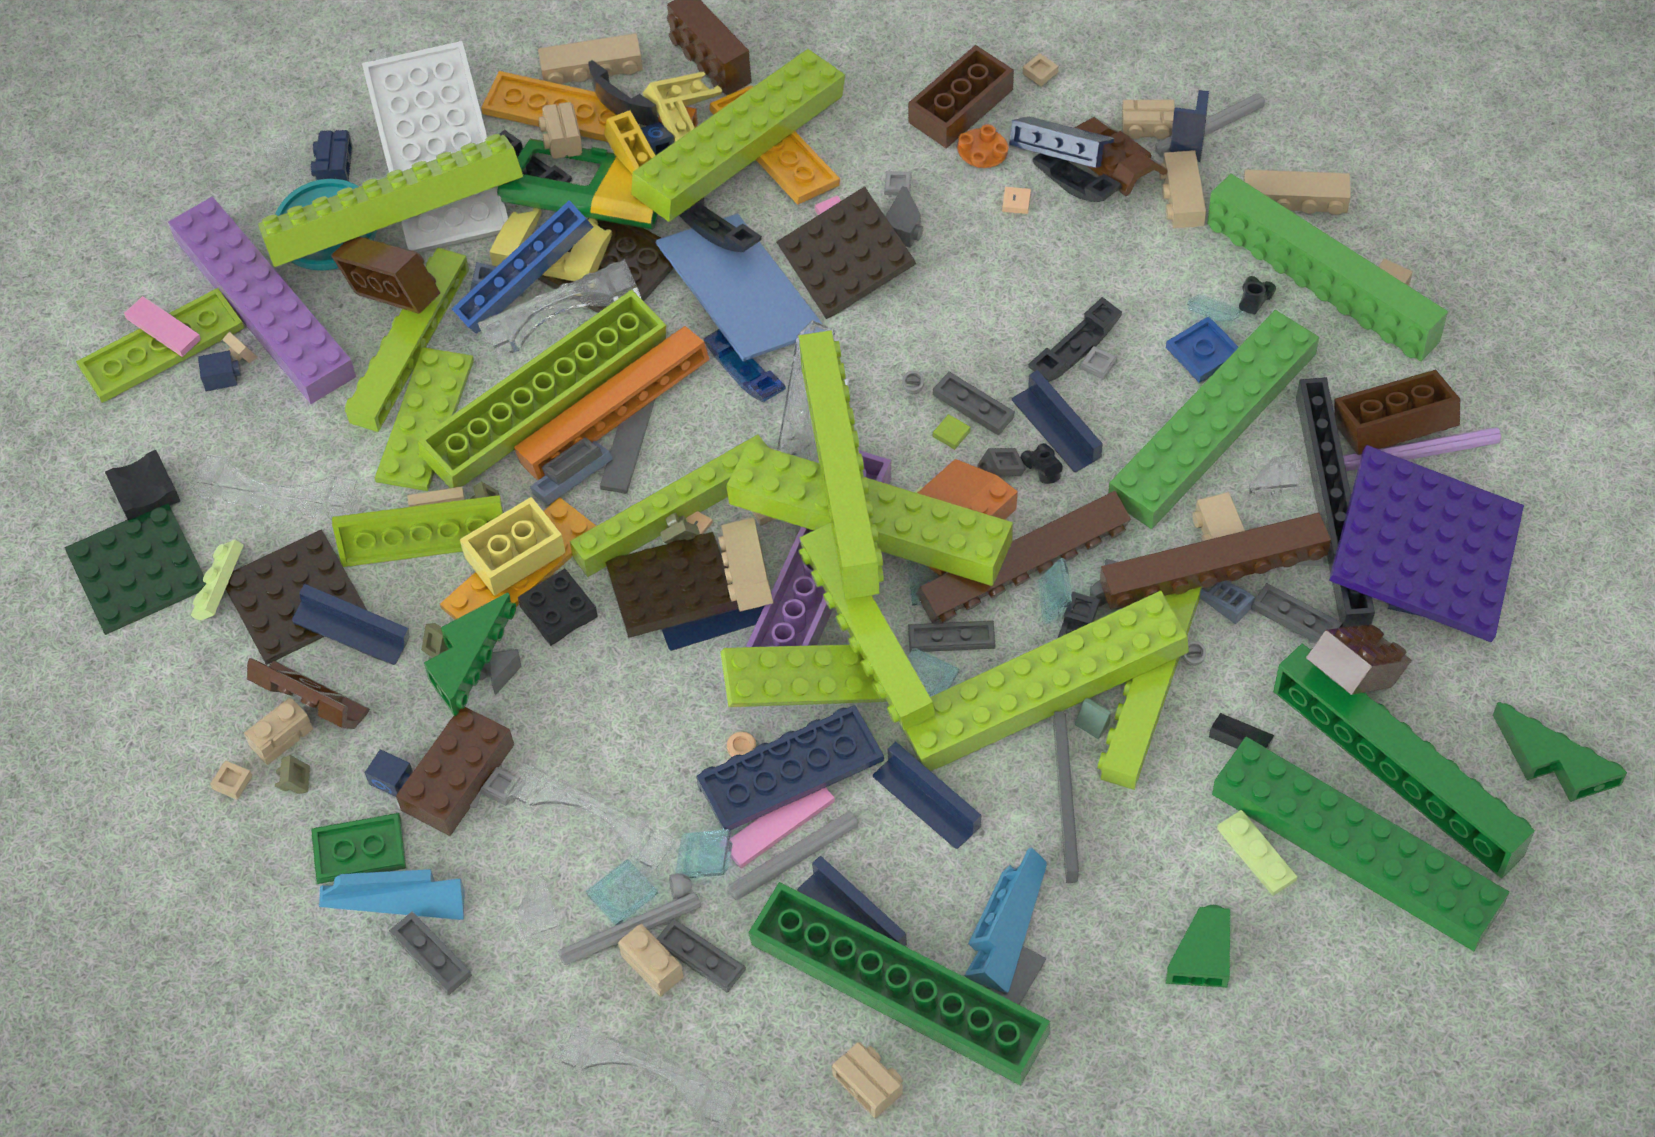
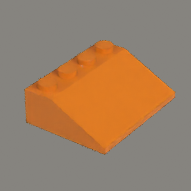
M954 459L917 492L1004 520L1017 509V490L999 476ZM926 566L938 577L947 573L945 571Z

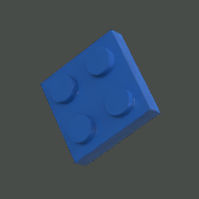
M1209 316L1166 341V349L1199 383L1212 376L1239 348Z

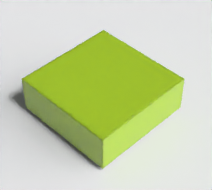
M948 414L932 432V437L955 450L971 432V427Z

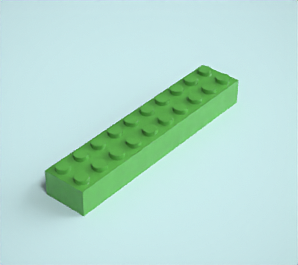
M1232 173L1211 192L1207 224H1209L1214 232L1223 233L1230 238L1234 245L1238 247L1243 246L1256 259L1264 260L1272 265L1276 272L1284 273L1291 277L1299 287H1306L1314 292L1319 300L1328 301L1341 314L1349 315L1356 319L1364 329H1371L1379 334L1384 342L1388 344L1393 343L1402 349L1403 353L1409 358H1416L1422 361L1440 343L1448 314L1446 309Z
M1275 309L1109 482L1108 494L1116 491L1127 513L1150 529H1153L1316 355L1319 336Z

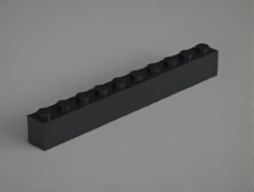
M1327 377L1299 379L1296 401L1318 512L1331 538L1327 555L1331 574L1351 493ZM1332 582L1339 621L1342 622L1341 628L1372 625L1375 614L1372 597Z

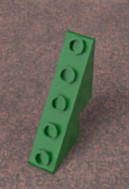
M509 593L442 626L441 631L448 650L424 662L428 680L453 716L458 715L460 709L466 706L472 687L476 686L480 680L481 670L485 663L488 664L490 662L497 641H501L508 620H512L515 615L516 604L511 602Z
M1497 702L1493 717L1527 781L1554 772L1570 802L1622 785L1627 772L1620 764L1606 760L1597 755L1591 748L1582 747L1571 741L1565 734L1555 732L1544 726L1539 720L1529 718L1516 711L1513 706Z

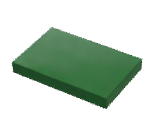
M400 813L311 828L317 884L333 882L335 877L340 874L389 872L406 869Z

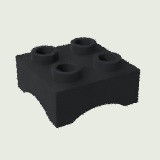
M156 449L130 465L105 471L127 520L136 518L167 503L171 506L180 502L178 493Z
M565 568L518 596L520 608L534 623L550 646L563 639L573 630L586 625L598 617L596 606Z

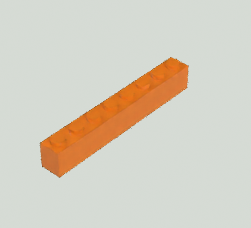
M686 326L682 327L517 444L514 449L520 464L537 481L545 476L542 470L545 464L585 437L591 442L597 441L709 361L705 342Z

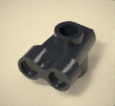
M1255 276L1247 277L1242 286L1243 295L1239 303V309L1255 315L1264 302L1273 297L1276 291L1275 284L1270 281L1261 282Z
M1046 443L1038 445L1034 451L1026 450L1021 454L1020 458L1023 464L1029 469L1033 468L1038 471L1041 483L1051 484L1061 478L1063 465L1054 456V450Z

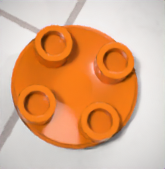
M986 124L981 128L972 129L960 134L957 150L960 157L966 163L979 168H990L999 165L1005 160L1008 155V144L1005 138L996 132L994 126Z

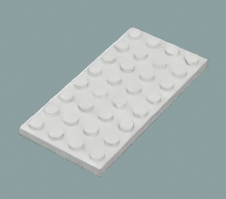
M463 41L362 63L389 172L410 169L414 163L419 161L429 162L435 160L437 155L444 152L454 153L460 151L462 146L469 143L479 144L485 142L487 134ZM498 186L401 221L408 250L420 253L437 249V247H446L499 234L508 216L504 202L497 195Z

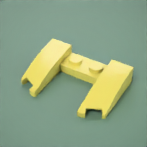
M704 72L650 82L643 91L644 97L656 105L657 114H659L664 127L674 136V142L695 128L685 106L719 96L722 93L718 85L714 89H709L700 81L705 75Z
M533 208V211L519 214L513 212L489 252L493 266H498L533 234L542 213L541 209ZM589 218L588 221L592 224L593 228L573 246L571 252H566L542 275L592 285L611 239L612 231L610 229L603 230L597 226V220Z

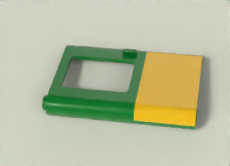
M530 138L517 159L522 172L535 153L551 155L550 149L544 148L542 140ZM592 147V149L582 148V153L578 156L569 157L566 155L563 157L600 164L589 185L584 186L523 175L521 178L499 185L497 189V195L501 197V201L504 203L557 212L570 200L586 218L653 230L658 217L656 212L631 195L632 173L614 153H609L607 149Z

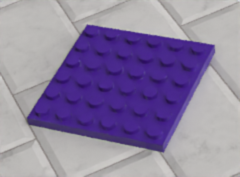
M1366 445L1362 452L1329 581L1492 642L1496 637L1524 505Z

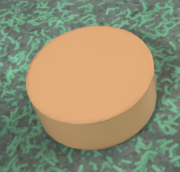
M747 732L734 733L727 741V751L731 757L738 754H746L756 747L755 738Z

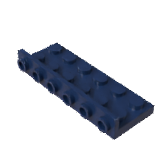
M853 705L849 708H840L833 715L822 720H813L802 729L786 732L775 741L759 744L754 750L743 755H735L719 766L708 767L696 775L699 791L703 792L723 832L726 833L884 761V755L856 705Z

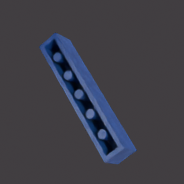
M569 200L463 297L452 310L469 329L477 334L593 228L592 224Z

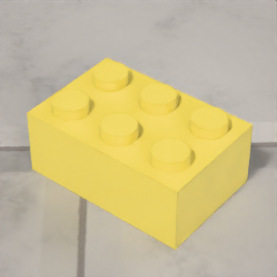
M532 497L460 539L465 559L494 596L566 553L562 534Z

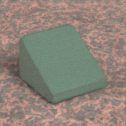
M1086 698L1075 721V726L1099 739L1110 725L1111 712L1093 700Z

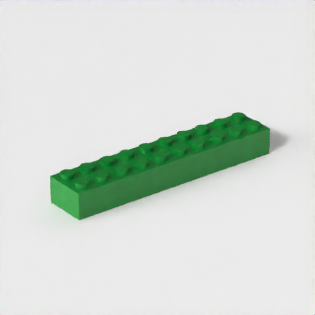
M1303 643L1279 664L1273 690L1277 696L1502 879L1525 856L1535 832L1530 823L1523 817H1518L1510 811L1501 799L1493 797L1484 790L1479 781L1469 778L1464 774L1454 761L1446 759L1438 753L1430 742L1422 740L1417 736L1408 724L1400 722L1392 716L1383 704L1376 703L1366 692L1351 695L1306 658L1312 649H1309Z
M1245 737L1214 780L1212 795L1238 811L1242 810L1246 816L1473 952L1505 905L1510 891L1248 737Z
M781 882L777 884L748 932L752 946L1020 1086L1050 1034V1020Z

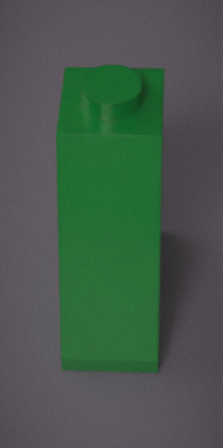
M1219 905L1199 907L1167 967L1165 984L1227 988L1230 978V908H1223Z

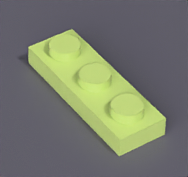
M234 539L216 548L213 554L214 562L203 577L206 585L193 601L194 609L191 616L195 619L204 620L215 615L244 546Z
M1242 810L1218 824V831L1272 896L1297 881V875Z

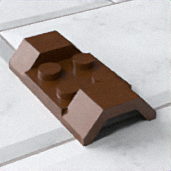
M1092 117L1074 127L1114 138L1113 143L1105 144L1103 147L1101 166L1096 168L1087 167L1099 176L1105 174L1121 183L1122 188L1118 191L1124 196L1130 195L1137 179L1153 170L1163 176L1168 174V170L1154 160L1149 151L1121 130L1117 132L1098 118Z
M249 658L247 662V680L270 692L284 693L289 696L296 694L302 697L300 702L313 708L318 706L319 717L341 728L355 729L370 710V708L277 661H273L269 666L253 658Z

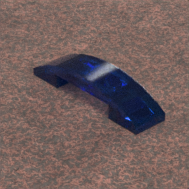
M720 329L703 338L706 346L738 385L755 399L765 402L786 389L785 384L771 370L766 372L753 358L743 361Z

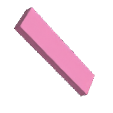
M823 788L761 816L722 844L723 849L741 869L834 803L835 797L827 788Z

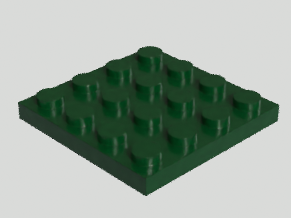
M169 503L64 547L105 635L196 595L206 585L203 581L204 574Z

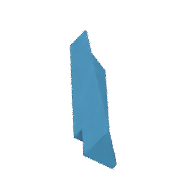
M1029 848L1026 851L1019 867L1014 868L1010 865L1002 872L968 943L978 953L964 976L976 983L1001 992H1008L1010 990L1047 867L1046 860L1033 848Z
M431 869L340 874L335 877L334 885L320 886L319 907L408 915L413 911L417 916L464 920L465 890L461 879L435 881Z

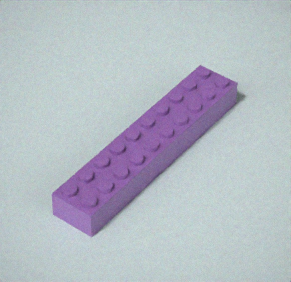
M213 196L168 221L174 240L215 289L219 288L241 321L310 404H313L356 377L352 361Z
M859 450V454L861 453L863 458L864 477L889 484L892 478L891 460ZM804 527L800 528L771 591L773 603L764 606L746 647L814 646L818 644L833 609H829L823 597V594L826 593L823 586H816L811 576V572L814 571L811 565L805 566L798 551L802 549L800 537L814 530Z

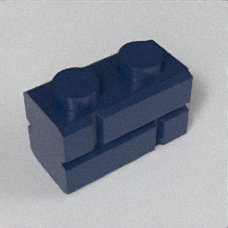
M347 130L319 132L318 141L313 142V154L316 157V161H311V174L316 176L317 180L340 179L349 182L353 144L350 133Z

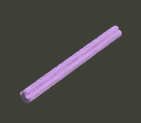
M1494 427L1390 446L1378 450L1410 460L1497 444L1501 441V433L1499 428ZM1352 453L1343 455L1346 471L1358 469L1362 454Z

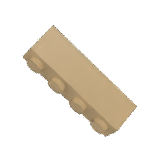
M637 33L538 48L543 80L557 84L573 81L584 82L587 79H591L588 62L591 60L606 69L609 77L617 74H634L637 71H643Z
M1273 170L1244 171V182L1290 211H1303L1307 214L1329 212L1333 215L1348 213L1351 198L1350 173Z
M754 517L721 525L723 536L718 537L724 567L726 566V569H724L728 584H730L728 585L731 601L737 600L740 611L772 604V594Z

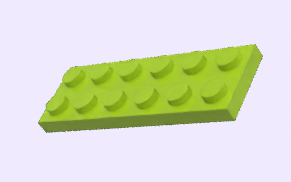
M219 288L168 313L200 335L201 340L183 357L139 328L76 361L78 368L101 403L220 342L229 332L235 334L244 329L242 321Z
M425 347L421 348L375 475L376 483L423 491L429 490L435 471L420 456L418 439L456 413L474 362L473 355Z
M498 495L332 517V527L341 564L343 567L463 552L460 539L503 514L501 497Z
M850 645L723 648L720 652L728 707L887 702L886 698L882 700L879 698L874 688V684L877 682L873 675L869 677L866 675L861 661L864 660L860 652L855 654Z

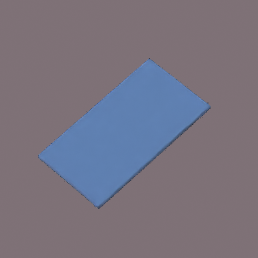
M738 213L723 218L735 227L742 223L746 225ZM692 228L656 240L657 246L743 361L799 342L798 335L826 331L825 326L760 242L745 252L730 251L711 243Z

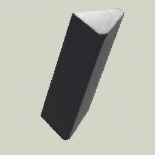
M1222 713L1218 715L1212 724L1209 738L1236 749L1245 737L1269 749L1275 736Z

